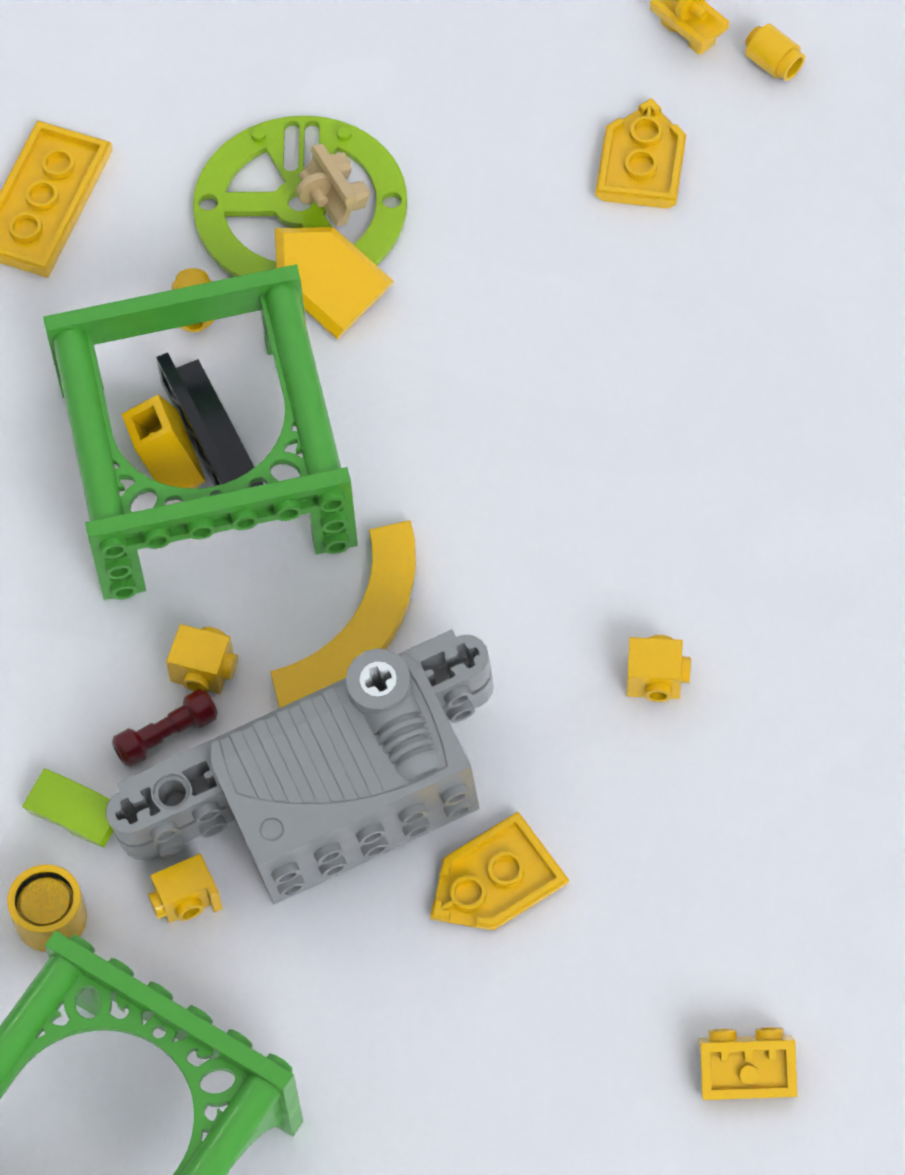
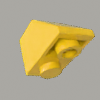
M156 395L121 414L135 451L155 481L169 486L191 489L207 482L179 411L165 399Z

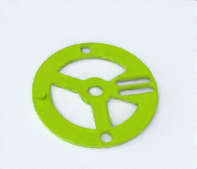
M288 116L249 127L226 141L211 156L197 180L193 198V214L200 241L211 258L223 270L233 277L276 269V261L259 256L245 247L232 233L225 217L276 216L281 223L292 228L332 227L325 217L326 210L324 207H318L316 202L303 211L293 210L288 205L294 197H297L296 188L301 182L299 174L304 170L305 129L309 126H316L319 128V144H323L329 154L344 152L347 157L355 161L365 171L373 184L376 194L374 217L366 232L354 246L375 265H378L398 241L407 214L406 185L402 172L393 156L377 139L367 132L348 123L331 118ZM289 126L299 128L298 168L294 171L284 169L285 130ZM266 152L285 182L276 191L227 192L238 172L250 161ZM389 197H396L401 203L397 207L389 208L383 204V201ZM207 199L215 200L218 203L211 210L202 209L200 204Z

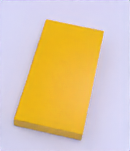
M37 120L0 191L1 264L49 278L113 151L111 142Z

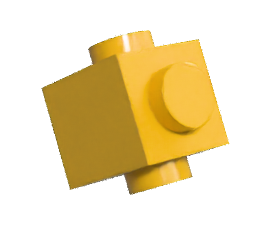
M180 624L166 661L170 681L182 684L193 692L202 689L206 692L210 691L221 694L225 680L233 679L238 664V655L233 653L231 637L213 627L199 629Z
M653 635L649 638L629 637L628 697H645L653 702L680 699L681 683H690L691 657L682 656L683 640L672 639L666 635Z

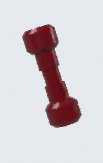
M198 689L184 697L183 706L168 713L167 717L157 723H150L138 731L127 728L113 736L112 746L123 765L132 767L145 760L147 750L162 743L164 738L175 732L180 733L192 725L202 728L215 721L218 711L209 694L205 690Z

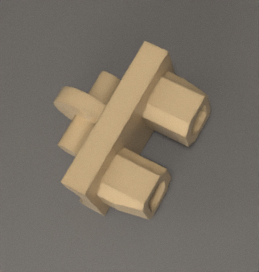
M323 144L313 145L311 148L312 160L299 174L301 182L296 188V194L302 203L311 204L316 202L318 207H324L336 227L346 225L352 211L365 208L370 191L363 181L348 183L347 179L352 169L351 162L344 152L329 154Z

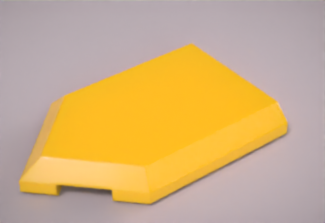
M652 98L640 104L638 110L623 119L618 118L606 126L595 196L602 201L666 209L677 204L687 135L677 124L673 125L661 112L662 108Z
M334 227L275 228L276 268L297 264L301 279L304 310L337 340L394 284V281Z
M517 811L442 859L430 920L494 931L567 885L569 879Z

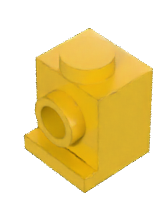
M201 853L150 875L154 892L147 895L158 920L165 916L168 923L178 919L181 921L190 920L198 916L205 907L210 905L214 913L223 909L219 891Z

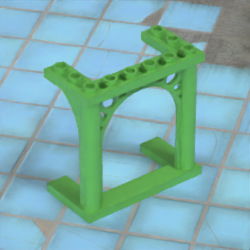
M297 264L43 316L62 397L65 398L90 520L85 522L104 600L111 598L119 600L128 599L136 593L146 591L138 549H159L171 542L189 538L195 540L205 539L214 533L232 529L248 530L260 523L274 520L290 521L302 514L309 513L312 541L316 555L322 553L338 554L350 547L358 546L351 479L348 467L341 468L306 327L301 279ZM260 311L267 354H273L285 403L283 427L271 452L262 462L245 475L225 484L207 488L191 489L169 486L150 479L136 470L124 458L114 440L94 345ZM294 426H296L297 431H292ZM297 444L296 454L285 452L289 445ZM302 453V454H303V458H301L300 456H298V454ZM285 464L295 468L299 472L300 477L278 481L270 472L275 465ZM132 480L135 484L125 491V487L120 481ZM257 482L266 483L264 485L251 487L252 484ZM125 491L124 494L120 496L119 492ZM151 492L157 496V501L153 508L136 512L131 511V505L139 495ZM172 500L181 501L179 503L166 505L167 502Z
M55 930L45 944L49 959L0 1025V1099L26 1064L48 1046L79 1033L116 1031L142 1038L162 1050L177 1065L189 1086L194 1108L192 1136L185 1156L173 1175H227L243 1153L269 1129L278 1127L292 1137L295 1135L303 1123L295 1077L292 1073L293 1069L285 1060L272 1053H269L267 1057L253 1050L252 1043L239 1032L229 1029L225 1033L212 1025L213 1020L201 1009L193 1005H189L187 1009L172 1001V994L161 985L152 981L148 985L133 977L134 972L123 962L115 958L106 961L94 954V947L83 938L74 934L68 938ZM112 1000L117 1003L118 1008L122 1012H125V1009L129 1010L125 1018L118 1019L110 1014ZM64 1004L69 1021L65 1025H55L53 1021L62 1016L58 1010ZM76 1005L95 1017L84 1018L78 1013ZM157 1028L166 1032L161 1038L153 1036V1032ZM197 1051L196 1055L198 1058L210 1060L205 1061L200 1066H194L187 1061V1057L191 1052ZM215 1071H227L235 1077L233 1085L221 1093H208L200 1087L202 1079ZM227 1105L223 1112L219 1108L217 1109L214 1121L209 1120L204 1114L208 1106L222 1107ZM203 1133H208L205 1139L202 1141Z

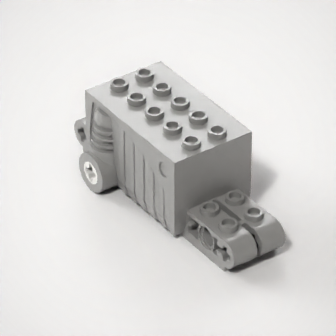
M451 629L399 654L391 650L379 648L364 651L354 658L347 670L346 678L116 783L120 791L112 796L107 804V821L127 855L134 859L146 860L159 854L162 857L173 855L185 847V842L201 835L203 837L214 836L222 832L227 827V823L235 820L273 904L279 903L480 809L471 765L449 720L452 723L467 719L475 712V708L486 703L493 694L494 684L487 646L481 639L473 635L456 637Z

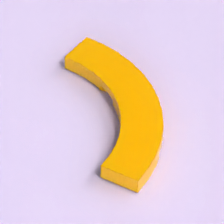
M411 520L369 529L372 546V567L367 590L361 604L343 630L320 650L289 666L270 671L279 708L346 678L347 670L352 661L364 651L376 648L387 649L391 644L409 608L416 574L415 538Z

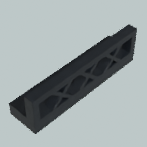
M168 352L157 356L161 384L173 407L179 411L187 434L213 485L217 486L235 480L255 468L199 359L176 368ZM257 482L252 484L251 487L264 484L263 482Z

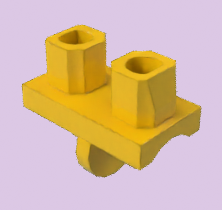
M652 0L650 2V10L661 18V24L668 30L677 31L689 41V47L697 54H703L715 45L716 38L729 29V20L704 0Z

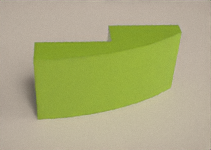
M46 768L41 772L22 805L30 814L61 826L70 834L102 848L106 846L113 833L106 816L109 798Z

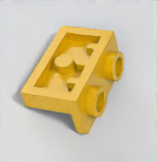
M756 1028L755 1036L737 1037L736 1029L708 1030V1038H698L702 1100L797 1097L795 1039L792 1035H784L783 1028Z

